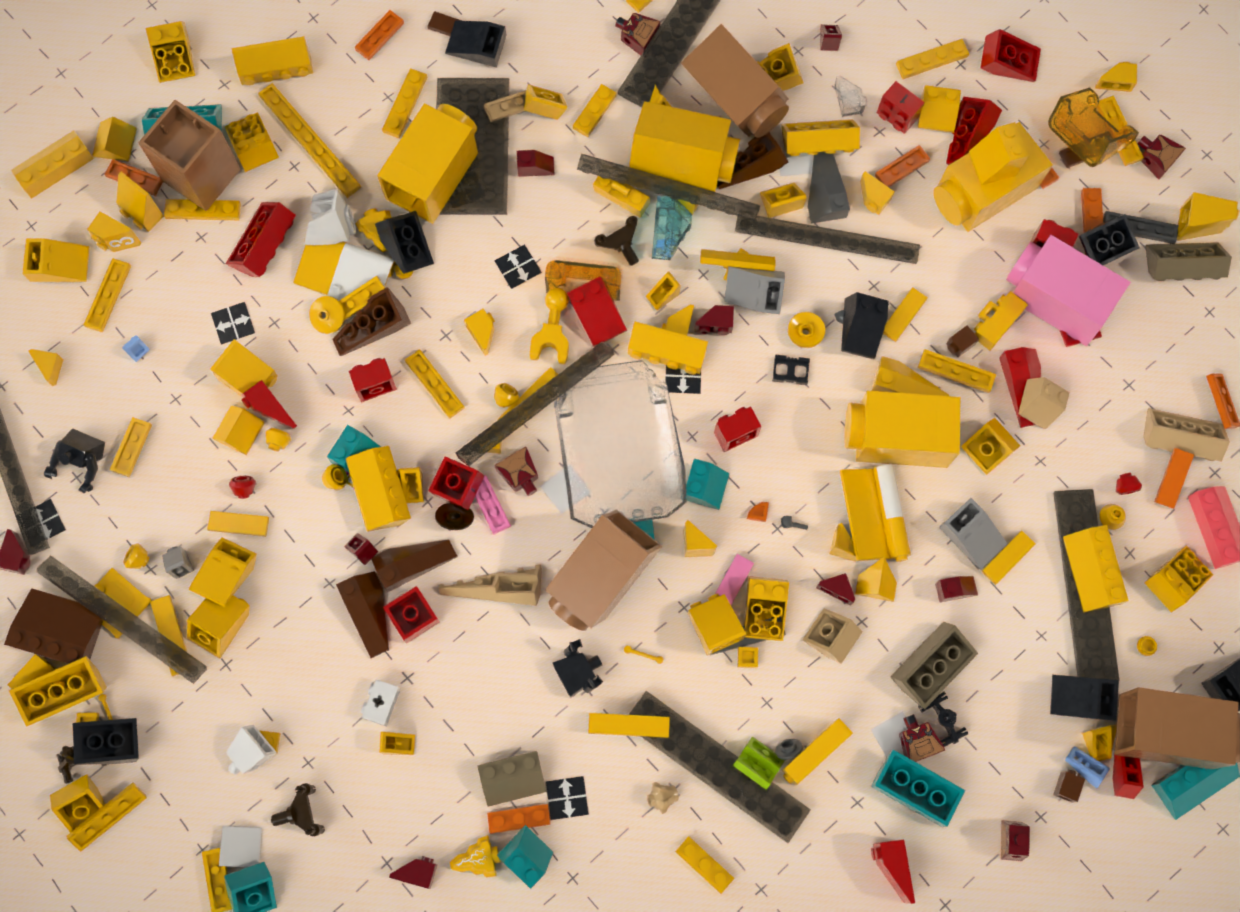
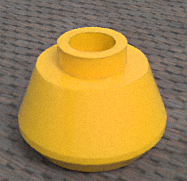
M501 383L495 387L494 399L498 406L505 408L518 401L519 394L513 386Z
M270 428L266 431V444L273 451L279 452L280 449H285L291 442L290 434L276 428Z
M337 464L328 466L322 475L323 484L329 489H343L347 484L346 471Z
M1116 504L1105 505L1099 514L1102 525H1107L1108 529L1111 530L1121 528L1126 521L1125 511Z
M139 543L131 545L124 557L123 563L125 567L131 569L145 567L149 561L148 552Z

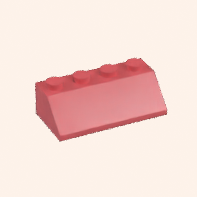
M1225 486L1203 489L1188 496L1214 568L1218 569L1240 563V524Z

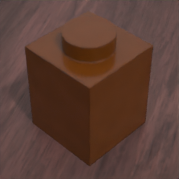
M966 325L950 337L946 344L948 350L959 358L975 346L979 338Z
M1073 770L1060 772L1053 795L1071 803L1078 802L1085 779L1079 777L1080 773Z

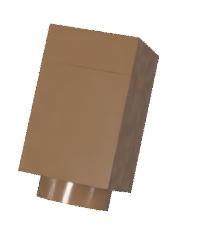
M722 24L681 62L687 71L748 137L752 134L756 138L766 135L783 120L789 110V106L786 104L789 98Z
M177 100L170 104L138 142L161 180L205 211L209 209L241 170L221 130Z
M617 509L603 514L545 589L552 596L548 602L549 606L558 617L570 626L581 631H586L588 627L593 628L610 615L662 546Z
M1141 687L1119 694L1115 755L1205 769H1217L1236 765V763H1240V713H1238V702Z

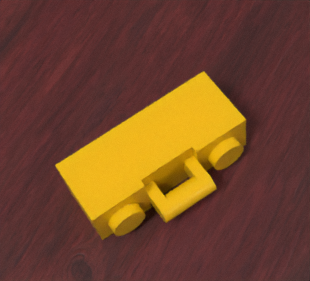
M601 170L593 183L595 192L640 218L650 204V197L604 170Z
M1011 291L1006 296L1003 294L996 302L998 306L989 301L978 314V317L984 323L980 321L973 330L976 331L975 335L979 338L978 342L989 351H991L1028 306L1026 302ZM991 310H993L995 313L990 318L987 315L990 313Z

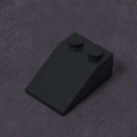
M416 211L375 223L381 243L403 274L434 264Z
M1126 214L1112 218L1079 235L1086 255L1103 266L1140 248Z
M859 292L845 298L842 352L875 359L888 319V300Z
M137 718L72 723L74 765L133 763L139 759Z

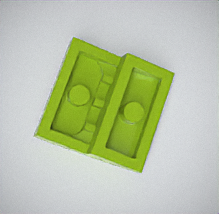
M752 736L733 766L767 790L785 760L778 758L774 751Z

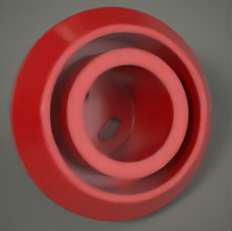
M1131 473L1119 475L1120 479H1117L1116 493L1126 495L1141 490L1142 484L1135 475L1132 476Z
M247 475L237 476L230 480L229 487L235 496H238L239 499H245L253 493L256 480Z

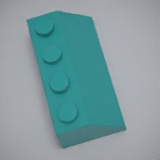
M221 104L186 106L222 132ZM168 107L148 108L142 118L144 135Z
M895 750L891 751L871 785L872 788L941 827H948L966 791Z
M1237 763L1236 765L1217 769L1180 765L1151 786L1173 818L1177 820L1238 779L1240 773Z

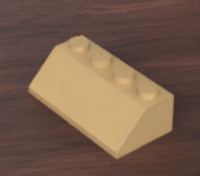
M1151 408L1147 410L1143 435L1147 446L1153 449H1165L1171 453L1174 448L1194 454V457L1198 456L1209 461L1217 460L1222 462L1230 443L1223 424Z

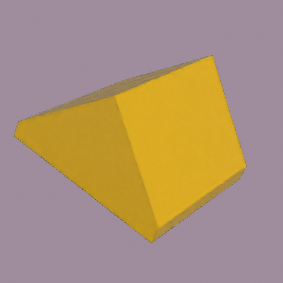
M528 84L524 111L558 120L567 109L563 95Z
M113 116L100 122L92 156L129 162L137 128Z
M794 182L760 192L768 218L803 209L806 201V194Z
M230 406L212 439L247 455L265 422L244 408Z
M687 520L683 530L685 557L713 556L717 545Z

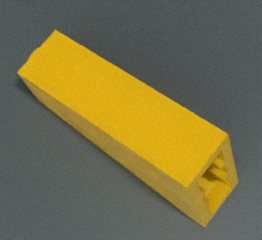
M840 718L833 721L782 770L785 773L783 775L784 779L789 784L794 783L798 785L848 739L853 732Z

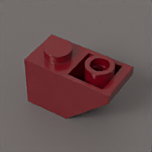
M713 306L696 321L694 332H699V334L703 335L709 333L728 335L732 333L734 306Z

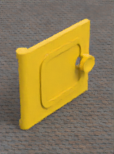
M111 568L80 603L107 610L102 625L115 638L119 639L152 600L140 592L115 569Z

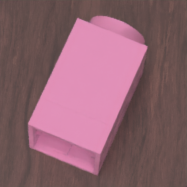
M1050 235L1042 248L1030 242L1006 279L1017 286L1013 293L1028 304L1025 310L1060 331H1065L1068 336L1079 340L1085 346L1091 342L1102 328L1131 283Z

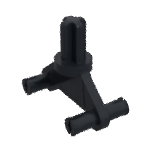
M943 691L926 709H921L920 711L923 713L930 708L936 711L939 724L945 727L948 732V736L940 740L941 743L945 742L942 745L946 747L951 743H958V739L968 735V731L962 733L967 730L963 727L955 732L954 724L957 713L950 709H944L939 704L948 699V696L941 698L946 695Z

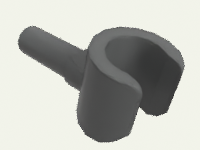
M783 516L781 518L783 528L796 527L808 529V525L792 522V516Z

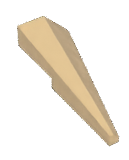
M535 565V569L524 571L523 568H519L516 573L499 572L475 577V581L466 583L463 580H459L456 585L444 586V584H440L438 589L440 595L537 606L541 595L542 568L541 565Z

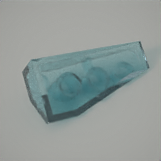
M657 196L652 259L671 260L680 242L685 239L687 231L689 232L691 229L692 214L674 197Z

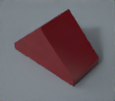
M821 24L820 50L838 51L842 39L839 26Z
M359 533L344 546L363 565H366L378 553V550L372 543Z
M846 573L820 581L816 589L850 606L855 601V596Z

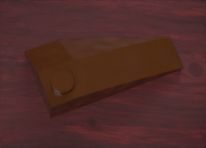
M770 132L759 138L754 137L748 142L749 146L743 152L739 151L737 153L731 183L718 181L717 187L719 190L773 173L789 163L781 147Z
M388 287L372 295L362 310H358L353 320L347 323L332 339L339 356L346 355L396 333L411 324L405 308Z
M448 539L390 548L375 555L371 560L385 590L390 592L458 556Z
M376 572L356 575L336 584L370 658L372 659L389 651L386 612L383 608L384 592Z

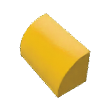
M35 654L7 685L11 689L56 668L45 658Z

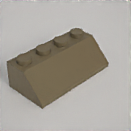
M1219 242L1149 244L1145 246L1148 272L1156 281H1165L1166 279L1177 281L1184 279L1202 280V278L1218 280L1229 275L1232 256Z
M943 622L890 677L906 695L923 709H926L975 658L978 652L955 625Z

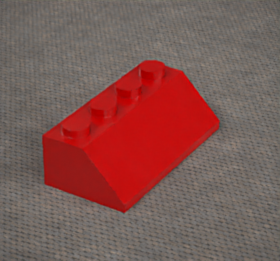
M261 202L225 264L251 277L262 276L266 272L267 264L274 258L277 247L284 241V235L287 230L292 227L296 214L280 202Z

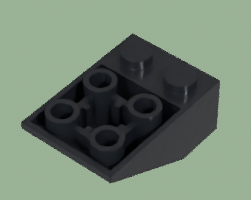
M455 20L445 54L497 68L507 36L506 28L503 25L488 21Z
M1239 658L1201 682L1211 698L1238 702V711H1240Z
M1052 674L1050 714L1117 721L1119 680Z

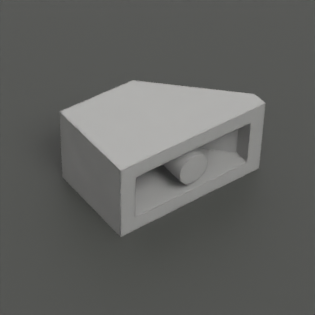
M181 546L172 547L167 550V553L162 555L165 571L175 579L194 571L186 551Z

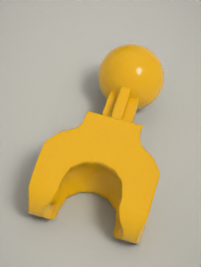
M553 288L545 296V303L550 309L548 324L543 323L541 331L532 337L530 359L538 360L544 348L552 347L558 352V363L565 365L568 358L569 342L562 334V325H559L561 311L568 306L569 296L565 290Z

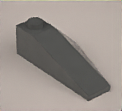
M825 151L818 152V154L814 155L807 206L811 224L847 218L850 211L847 193L834 154H828Z

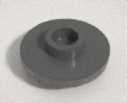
M786 739L778 744L775 753L780 759H792L803 751V745L800 740Z

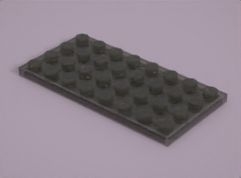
M437 78L436 109L440 104H448L468 115L477 126L474 136L478 150L477 156L439 215H507L509 117L490 122L483 105L510 95L509 78Z

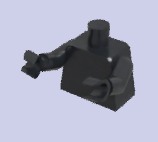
M71 429L62 440L56 443L49 461L50 466L46 467L44 476L52 479V476L57 477L56 467L60 462L63 465L70 463L79 468L86 467L85 480L78 491L83 494L86 491H92L93 485H91V482L94 481L98 471L97 461L103 458L105 442L76 429Z
M581 639L569 642L570 645L564 650V655L567 658L552 663L570 699L581 690L590 693L603 683L599 675L595 676L593 670L602 666L598 655L587 660L583 652L579 653L577 651L579 647H583Z

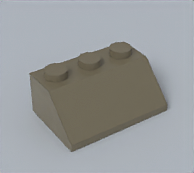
M537 751L477 765L487 807L547 792Z

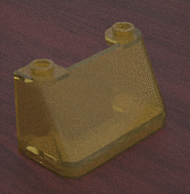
M1089 87L1061 96L1049 117L1048 125L1088 166L1095 167L1101 165L1134 142L1139 132L1131 125L1123 126L1118 131L1096 110L1099 105V97Z
M555 257L546 266V293L561 285L566 286L567 278L594 280L601 276L607 284L613 299L620 301L623 269L619 264L613 262Z

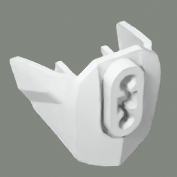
M339 188L313 195L310 211L317 214H311L312 220L308 222L305 245H331L350 241V235L356 234V225L350 206L346 204Z

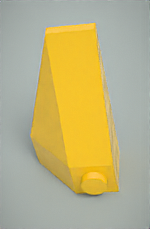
M789 43L773 49L767 54L766 58L761 62H757L782 91L804 83Z
M881 356L871 391L949 396V394L902 362Z

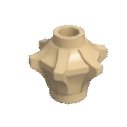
M657 782L652 783V791L647 795L649 806H654L657 810L659 809L662 814L666 813L669 806L679 799L678 791L674 785L664 786Z

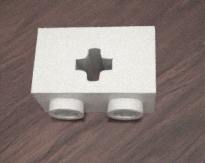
M376 679L375 683H371L368 694L370 696L368 701L362 705L360 712L363 714L362 718L387 727L401 689ZM381 699L384 704L378 706L375 701Z

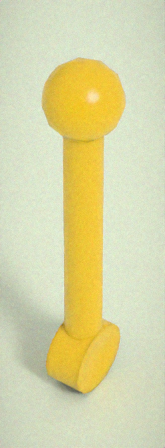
M628 645L624 647L626 654L633 653L655 660L658 664L663 663L664 659L661 656L655 657L634 650Z
M100 694L98 699L102 702L108 719L113 720L106 702V695Z

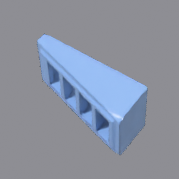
M1075 746L1065 759L1068 764L1097 789L1110 770L1109 767Z

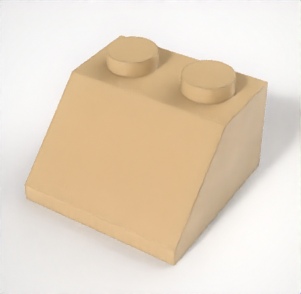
M1045 377L1027 379L1018 414L1039 427L1047 429L1065 411L1070 392Z
M824 608L803 638V641L827 658L842 664L863 631L851 619Z

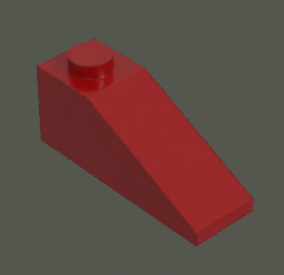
M262 380L241 394L243 397L241 401L248 409L251 407L253 411L290 429L297 427Z
M1114 753L1112 777L1114 796L1135 799L1144 788L1139 758L1119 756Z

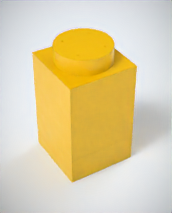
M644 101L633 136L627 179L714 197L718 181L731 183L740 139L728 137L730 119Z
M424 103L377 175L385 199L409 212L416 211L418 217L433 224L478 154L474 136L477 126L474 121L464 112L451 105L440 104L435 109Z
M1020 122L1016 123L1028 153V158L1017 176L981 185L969 153L947 166L938 186L934 188V199L942 215L951 224L956 226L962 224L967 232L1039 188L1053 164Z
M866 391L860 403L848 404L844 431L845 448L856 449V462L948 468L960 454L961 397Z

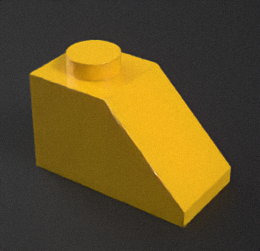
M1119 62L1101 76L1095 85V89L1131 92L1137 84V64Z
M864 171L860 180L864 205L872 213L880 215L891 201L895 191Z
M690 304L668 317L667 323H663L662 329L687 336L694 305Z
M481 309L464 319L466 328L486 356L489 353L495 320L490 312L486 313L484 309Z

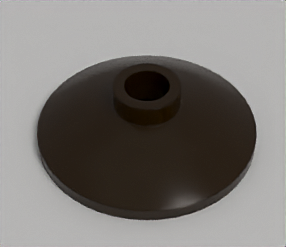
M446 503L436 510L435 520L445 529L463 530L473 523L474 513L470 508L466 510L455 504Z

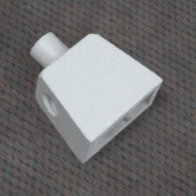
M254 724L241 727L227 750V755L233 761L228 766V770L234 775H237L240 771L244 774L255 771L277 753Z

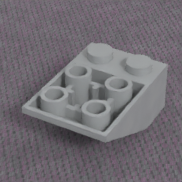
M728 267L724 302L762 313L780 314L785 272Z
M972 498L939 527L980 570L1008 544L987 513Z

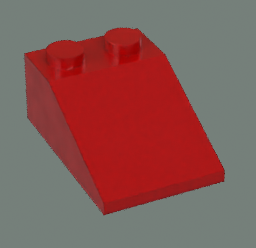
M998 29L985 37L980 68L994 75L1035 82L1041 48Z
M601 276L567 292L594 347L628 331L609 288Z
M904 839L873 843L874 848H871L873 861L876 860L877 866L903 903L914 904L915 897Z

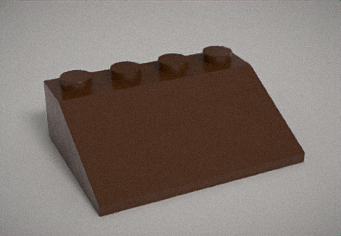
M31 588L10 625L4 645L67 664L85 656L91 659L107 610Z

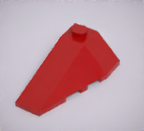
M963 96L959 105L954 133H952L954 135L953 142L949 145L946 164L950 165L965 156L975 145L984 139L995 127L1002 109L991 100Z
M1020 347L1004 351L999 360L1020 428L1036 425L1018 414L1027 379L1041 378V364L1036 349Z

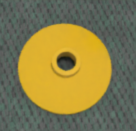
M322 296L312 303L309 317L311 324L317 331L329 334L341 328L345 313L342 304L336 298ZM323 312L326 313V317H325V318H323V316H322V313H323Z
M801 312L790 320L788 335L797 346L812 348L823 340L825 325L816 314ZM807 330L809 334L805 335L802 331Z

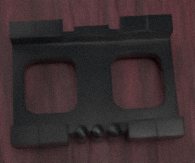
M775 354L772 382L783 383L786 381L789 383L796 382L798 385H807L810 358L799 357L794 359L792 357L790 359V357L787 358L785 355ZM777 364L787 365L786 375L776 374ZM796 366H804L806 368L805 377L795 376Z

